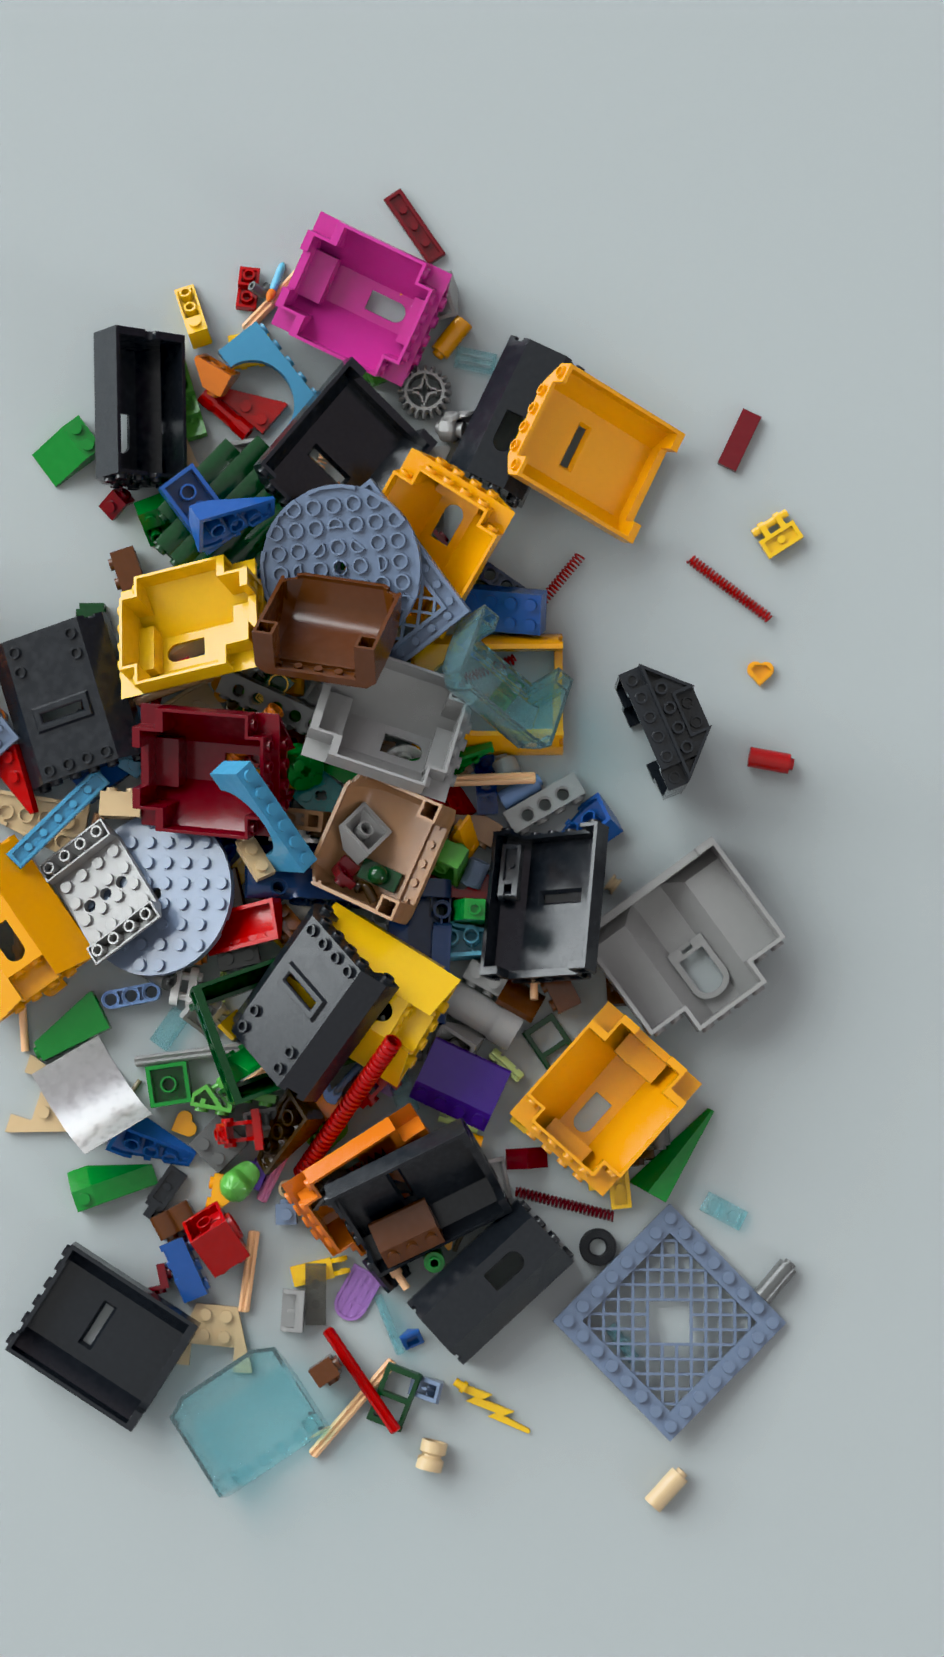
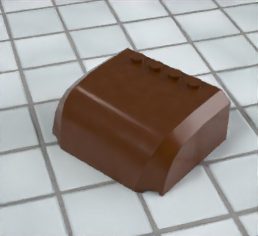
M305 572L297 573V577L285 578L282 575L252 630L255 666L267 674L367 689L377 683L397 637L402 595L400 592L396 594L390 591L389 586L381 583Z

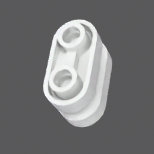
M192 967L190 973L184 972V969L176 972L177 981L171 988L169 1005L177 1006L179 1000L185 1001L186 1007L192 1001L189 997L191 988L203 982L204 973L200 972L201 968ZM182 980L189 981L187 993L181 992Z

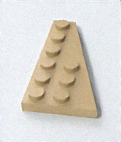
M0 790V823L25 836L62 800L35 796L39 813L30 814L13 792ZM88 804L45 847L57 852L87 829L91 805Z

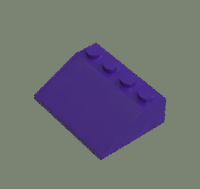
M436 1036L409 1097L455 1119L464 1118L468 1125L484 1132L512 1071Z

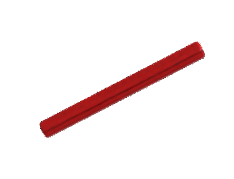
M327 1328L323 1335L391 1434L399 1431L400 1425L334 1328Z

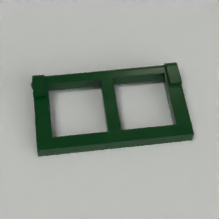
M553 1013L522 1033L546 1070L550 1067L546 1057L563 1045L567 1044L569 1046L572 1043ZM551 1021L563 1040L542 1054L530 1035Z
M388 1361L377 1393L379 1396L382 1395L405 1404L398 1422L400 1430L397 1432H401L423 1375ZM390 1371L415 1380L408 1398L384 1389ZM371 1405L366 1419L385 1426L380 1417L374 1414L375 1410Z

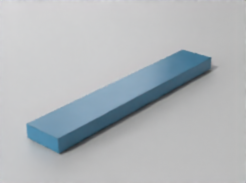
M100 772L89 774L6 855L22 869L96 798L100 791H103L110 782Z

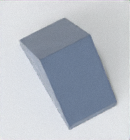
M423 1376L415 1397L439 1404L444 1381ZM411 1378V1382H410V1386H409V1390H408V1393H407V1394H410V1391H411L412 1386H413L414 1381H415V1380L412 1379V1378Z

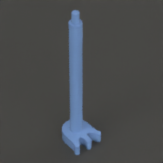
M356 1063L333 1089L329 1084L323 1092L324 1099L330 1104H336L343 1094L341 1090L363 1066Z

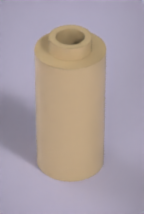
M672 1467L648 1493L645 1500L658 1512H661L688 1482L685 1479L688 1475L679 1467L677 1469Z

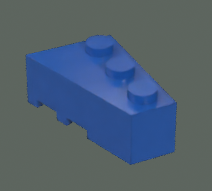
M186 1235L159 1246L161 1252H164L166 1256L167 1266L172 1271L175 1284L184 1304L209 1293L210 1283L207 1277L202 1276L200 1270L203 1269L199 1257L195 1258L192 1251L195 1249L190 1244Z

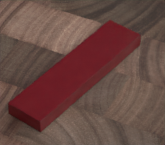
M401 188L384 199L385 204L426 262L433 264L446 255Z

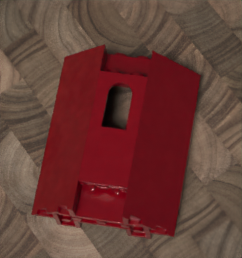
M141 703V723L132 726V747L141 748V784L132 788V804L134 809H141V824L155 826V831L246 840L255 835L271 837L265 825L254 811L235 795L220 790L210 773L223 761H226V753L258 756L260 758V776L287 814L295 790L294 788H289V779L287 778L289 759L287 758V752L294 749L295 746L280 714Z

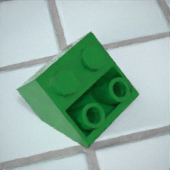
M160 493L134 502L138 518L150 547L156 545L154 541L171 525L169 522L165 524L157 516L159 512L156 509L165 501Z

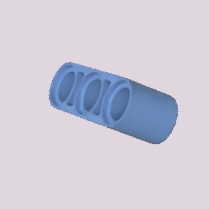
M145 983L109 990L102 995L101 1002L108 1009L155 1002L161 998L162 989L154 983ZM151 986L157 989V995L153 998H149L147 995V990ZM131 990L137 993V998L133 1002L127 1000V993ZM110 994H114L117 998L116 1003L112 1006L107 1004V997Z

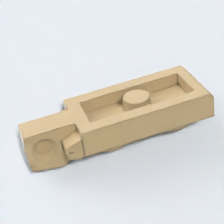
M252 837L248 840L237 839L238 841L235 842L236 850L256 882L275 874L274 867L266 857L256 838Z

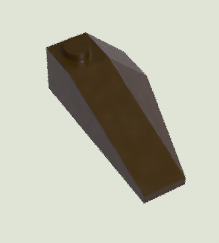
M289 1088L276 1105L275 1109L278 1111L275 1119L270 1121L269 1126L271 1129L268 1137L264 1138L265 1150H260L256 1159L265 1175L271 1174L314 1135L326 1119L315 1102L301 1101L296 1098L297 1093Z

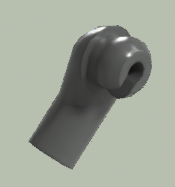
M252 281L248 286V290L262 299L266 298V293L270 289L268 282H265L261 287L255 281Z

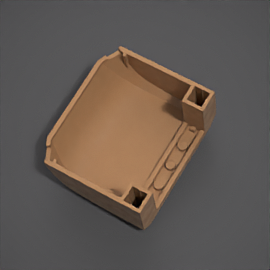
M357 774L352 780L350 779L344 784L314 852L317 860L311 865L313 878L311 884L390 921L406 925L415 912L455 820L456 810L423 795ZM363 802L392 831L366 858L403 874L395 894L366 881L372 885L379 898L378 901L372 904L369 903L363 891L355 893L354 889L350 890L346 886L344 888L340 887L334 881L335 876L331 870L344 855L352 859L343 850L339 825ZM361 861V862L358 864V865L360 866V868H361V866H362V864H363V861ZM359 870L353 876L355 882H358L357 880L362 879L357 877Z

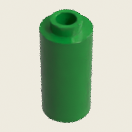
M441 1248L422 1256L427 1271L437 1273L443 1269L445 1261Z

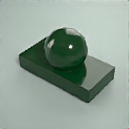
M365 858L357 877L395 894L403 874L369 858Z

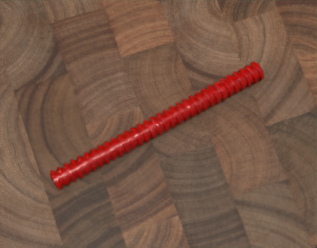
M392 1034L385 1036L375 1053L334 1109V1112L293 1168L295 1176L324 1158L339 1134L402 1047V1042L397 1036Z

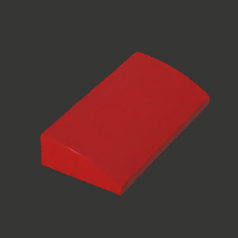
M268 898L232 908L230 918L226 921L221 932L222 936L209 951V956L281 939L283 923L281 899Z

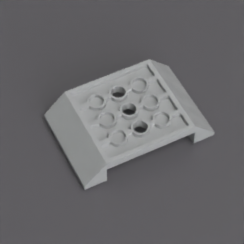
M102 818L98 819L38 866L46 882L55 885L90 944L86 949L97 966L162 917L161 903L120 836ZM126 877L127 884L121 888L120 880ZM110 889L111 896L109 899L105 900L104 893L106 890ZM94 901L95 909L89 912L88 906Z

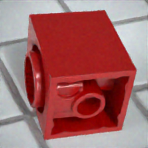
M215 1201L182 1222L190 1244L215 1278L225 1274L230 1268L244 1262L250 1256L240 1227L229 1212L225 1213L218 1201Z

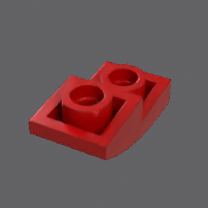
M240 266L236 310L254 312L257 309L258 296L248 290V286L252 281L259 284L260 268Z

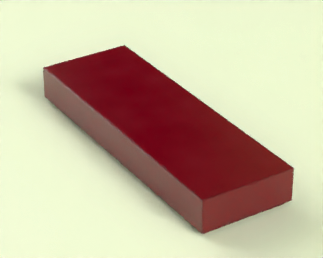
M743 408L719 458L718 465L736 472L761 416Z

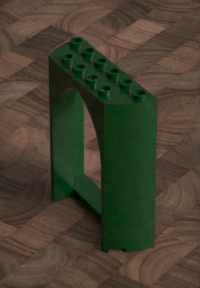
M275 958L198 984L190 990L189 997L193 1002L189 1004L190 1011L196 1010L224 1087L219 1091L222 1097L227 1096L228 1103L231 1105L244 1103L281 1088L274 1083L267 1073L236 1083L208 1006L252 991ZM348 1058L343 1066L354 1063L356 1061L352 1060L351 1058Z

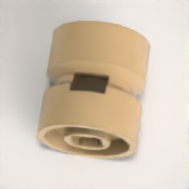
M422 1438L419 1449L422 1454L418 1455L415 1467L429 1472L441 1473L444 1464L441 1457L446 1455L448 1444L435 1439Z

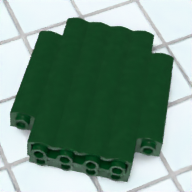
M258 435L241 452L225 438L197 467V470L220 500L271 496L264 490L265 486L260 482L253 467L269 448ZM273 496L275 498V515L254 527H246L240 531V535L232 537L207 556L204 551L198 552L193 536L165 500L156 509L159 512L157 516L165 524L169 522L171 525L154 541L156 544L155 549L163 556L167 554L171 558L169 562L174 567L224 554L232 564L255 558L258 570L260 568L261 551H263L266 534L272 522L283 508L280 506L279 500Z

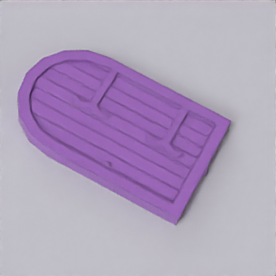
M354 1263L351 1272L348 1274L339 1292H337L334 1306L337 1314L342 1319L348 1321L357 1320L368 1310V1306L380 1287L379 1282L369 1270Z

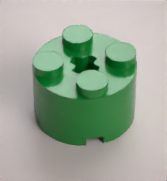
M293 743L295 748L287 752V758L289 759V768L287 770L289 785L296 790H307L315 785H319L323 780L324 762L301 755L304 744Z

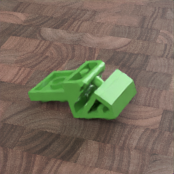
M220 1077L217 1078L214 1085L206 1084L193 1092L190 1106H195V1111L207 1113L209 1109L215 1110V1114L229 1116V1113H234L236 1105L229 1104L226 1098L222 1097L220 1091H218V1094L216 1093V1088H224ZM266 1094L252 1100L259 1101L261 1106L272 1107L273 1104L278 1103L279 1095ZM252 1100L246 1101L244 1103H252Z

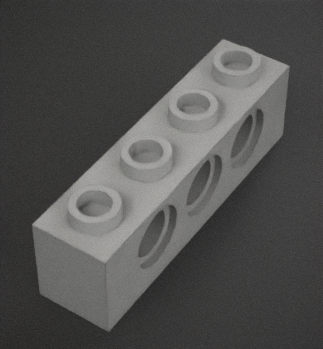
M572 772L506 810L502 815L509 827L514 829V832L524 835L531 831L530 826L536 823L540 826L549 820L547 818L549 815L555 813L557 816L566 810L565 806L568 804L576 805L584 800L583 796L586 792L575 773ZM565 790L568 792L569 797L566 800H560L557 797V792ZM543 800H547L551 804V808L547 811H543L539 807V803ZM526 810L533 813V819L530 821L522 819L521 814Z

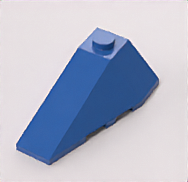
M273 496L207 500L189 506V524L199 553L223 545V541L232 535L234 537L240 535V531L246 527H254L275 515V498Z
M596 793L577 808L579 812L571 820L568 818L564 823L566 826L561 831L564 832L565 829L582 830L580 823L589 822L590 819H598L609 827V842L622 833L623 829L602 796Z
M149 1118L143 1119L108 1140L105 1149L127 1158H132V1155L142 1156L144 1160L151 1161V1158L162 1159L164 1163L188 1167L196 1155L194 1149Z

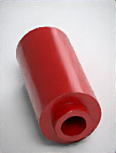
M750 747L747 767L788 774L789 770H793L795 759L791 758L789 753Z

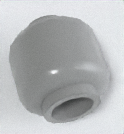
M506 753L498 755L492 764L493 773L521 772L516 757Z

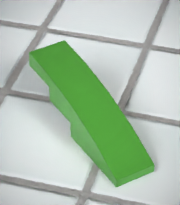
M185 360L186 428L188 442L208 435Z

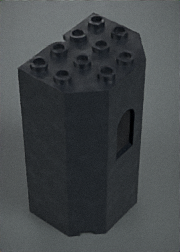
M114 325L93 333L96 479L100 483L110 485V488L114 489L128 487V490L131 491L149 487H156L158 489L187 467L185 335L145 331V329ZM121 414L127 415V449L124 453H121Z
M511 335L450 464L457 466L465 472L464 476L470 480L474 478L481 482V487L484 489H493L506 501L508 506L516 509L517 506L523 507L531 487L508 474V453L510 449L499 451L495 448L493 439L507 410L526 418L528 407L534 402L540 384L561 363H572V360L531 339L524 338L522 341H518L519 338L517 336ZM576 365L578 368L585 371V369L582 368L580 365Z
M516 1199L511 1204L513 1212L491 1222L407 1301L412 1310L416 1309L415 1313L448 1351L453 1355L457 1354L459 1356L457 1359L463 1365L574 1263L572 1259L574 1254L566 1246L562 1248L558 1244L560 1239L552 1230L547 1232L544 1229L546 1224L538 1215L532 1216L529 1212L531 1207L524 1200L520 1202ZM512 1251L520 1253L524 1258L523 1268L497 1291L484 1275L507 1253Z

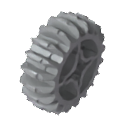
M423 365L422 371H420L419 366H416V372L413 373L411 371L410 377H407L401 387L403 389L397 390V394L403 395L398 398V401L401 403L405 402L402 405L403 410L409 407L408 415L415 412V419H418L419 414H422L423 420H426V414H430V418L434 419L433 412L440 416L441 410L439 408L446 410L447 406L444 403L451 402V399L446 397L452 395V391L447 390L451 387V383H444L448 377L445 375L440 378L442 371L438 370L435 374L434 366L430 368V371H427V365ZM422 378L421 384L418 387L409 389L414 381ZM428 378L436 381L441 389L431 387L428 384ZM424 384H426L428 392L425 396V401L421 393L423 392ZM408 395L420 399L421 407L412 403ZM440 396V399L434 405L427 407L428 401L431 398Z

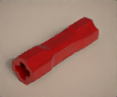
M204 390L197 401L225 423L242 440L247 439L255 429L254 426L237 414L219 396L218 398L212 397L207 394L208 390Z

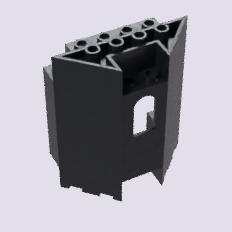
M639 664L638 667L618 675L614 688L622 704V712L629 728L640 723L656 757V761L646 764L653 783H656L663 800H666L677 794H682L689 783L712 725L709 726L695 694V685Z

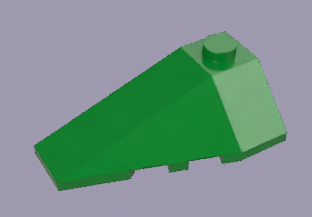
M152 1164L88 1165L67 1172L71 1194L78 1212L158 1183Z

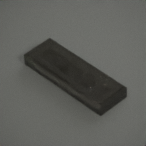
M305 1263V1325H326V1263Z

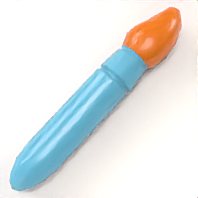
M284 262L278 265L270 289L266 293V300L268 302H271L276 296V291L285 271Z

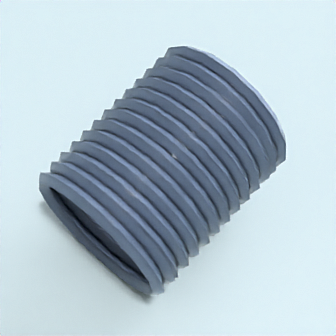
M470 857L460 882L468 887L480 890L490 864L478 858Z

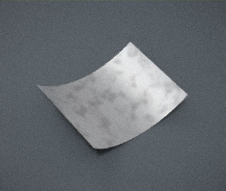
M99 1035L32 1074L53 1112L84 1154L152 1115L120 1073Z

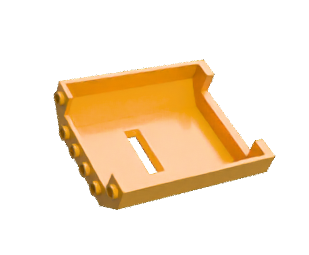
M561 363L538 387L534 402L529 405L528 414L525 420L521 422L516 438L510 444L508 474L619 541L633 544L641 528L640 524L633 522L666 452L677 453L686 434L572 363ZM580 426L585 429V432L568 467L565 468L560 464Z

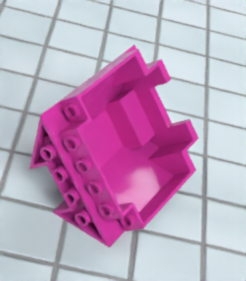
M321 211L313 230H308L300 247L303 252L288 286L282 287L275 305L278 306V309L271 324L289 332L288 335L342 361L353 357L367 373L375 377L380 376L402 387L414 366L419 365L422 354L425 351L423 347H427L431 338L429 336L431 328L435 329L439 321L437 315L439 312H443L448 299L446 297L453 274ZM373 290L404 306L406 313L402 321L392 322L365 309Z

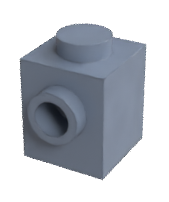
M280 1199V1203L275 1204L276 1225L298 1224V1215L293 1208L294 1203L289 1204L287 1199Z

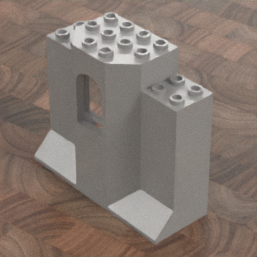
M711 836L601 917L597 965L649 1036L654 1034L657 1037L664 1032L666 1024L671 1022L673 1025L683 1018L681 1013H684L697 1032L702 1030L704 1033L715 1025L713 1023L714 1020L718 1019L720 1021L730 1015L732 1007L735 1009L739 1008L749 1001L747 996L751 993L755 996L765 989L764 984L767 981L753 961L755 964L767 956L766 951L771 949L773 952L783 945L784 942L782 940L786 936ZM691 945L693 948L683 955L681 951ZM700 947L704 948L723 975L721 985L710 993L701 992L680 965L681 961Z

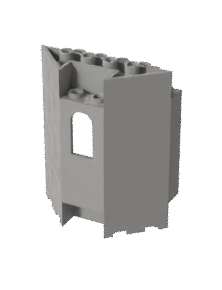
M389 656L377 683L367 689L323 683L301 755L445 803L449 788L454 787L457 775H454V771L459 769L462 761L459 754L460 751L464 752L467 740L464 737L465 734L470 733L473 722H470V717L477 696L459 691V688L455 687L457 682L455 678ZM388 735L417 745L422 752L421 758L416 761H410L380 751L384 736Z

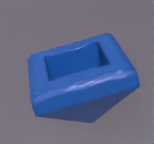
M407 1329L399 1336L405 1350L424 1343L419 1329Z

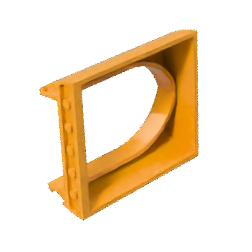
M446 634L443 640L438 637L411 659V664L436 672L438 668L449 660L472 652L554 651L555 730H470L469 734H465L464 739L467 740L466 747L492 742L495 752H489L484 756H498L504 753L512 756L563 755L562 634H541L540 636L528 634Z

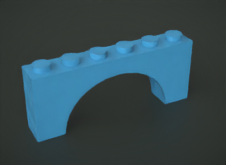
M255 321L222 347L218 354L230 370L243 363H260L277 371L285 379L293 395L294 412L291 418L292 421L317 391L313 387L310 389L306 385V377L301 371L298 373L293 368L294 362L288 355L284 357L280 352L282 347L275 339L272 341L267 335L269 331L264 324L261 323L259 325Z
M223 761L210 773L220 790L229 792L242 800L265 825L273 842V849L266 854V857L276 871L304 873L317 860L251 761Z

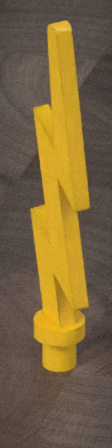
M456 1378L453 1385L459 1389L458 1391L474 1396L467 1399V1402L495 1412L488 1415L490 1418L525 1433H530L528 1427L505 1416L513 1413L514 1410L486 1400L485 1398L492 1396L491 1393L470 1386L467 1381L463 1382Z

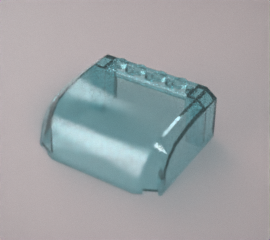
M484 604L457 622L443 663L444 684L447 690L517 748L542 749L552 745L573 679L558 667L534 683H530L486 646L481 639L495 631L500 617Z
M275 1347L248 1351L181 1396L176 1408L169 1417L219 1498H226L237 1492L330 1428L290 1364Z

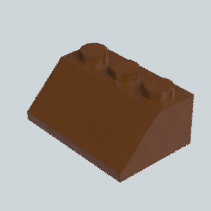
M425 1198L419 1199L368 1224L373 1239L388 1269L445 1242L442 1229Z

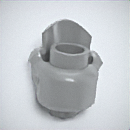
M474 411L445 412L444 416L435 426V432L438 434L439 439L443 442H457L459 438H462L467 428L466 423H469Z

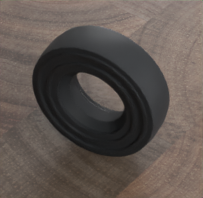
M594 1228L582 1236L579 1243V1251L587 1263L594 1266H602L609 1263L615 1256L616 1241L607 1230ZM595 1239H601L606 1244V1250L601 1255H594L590 1251V1243Z

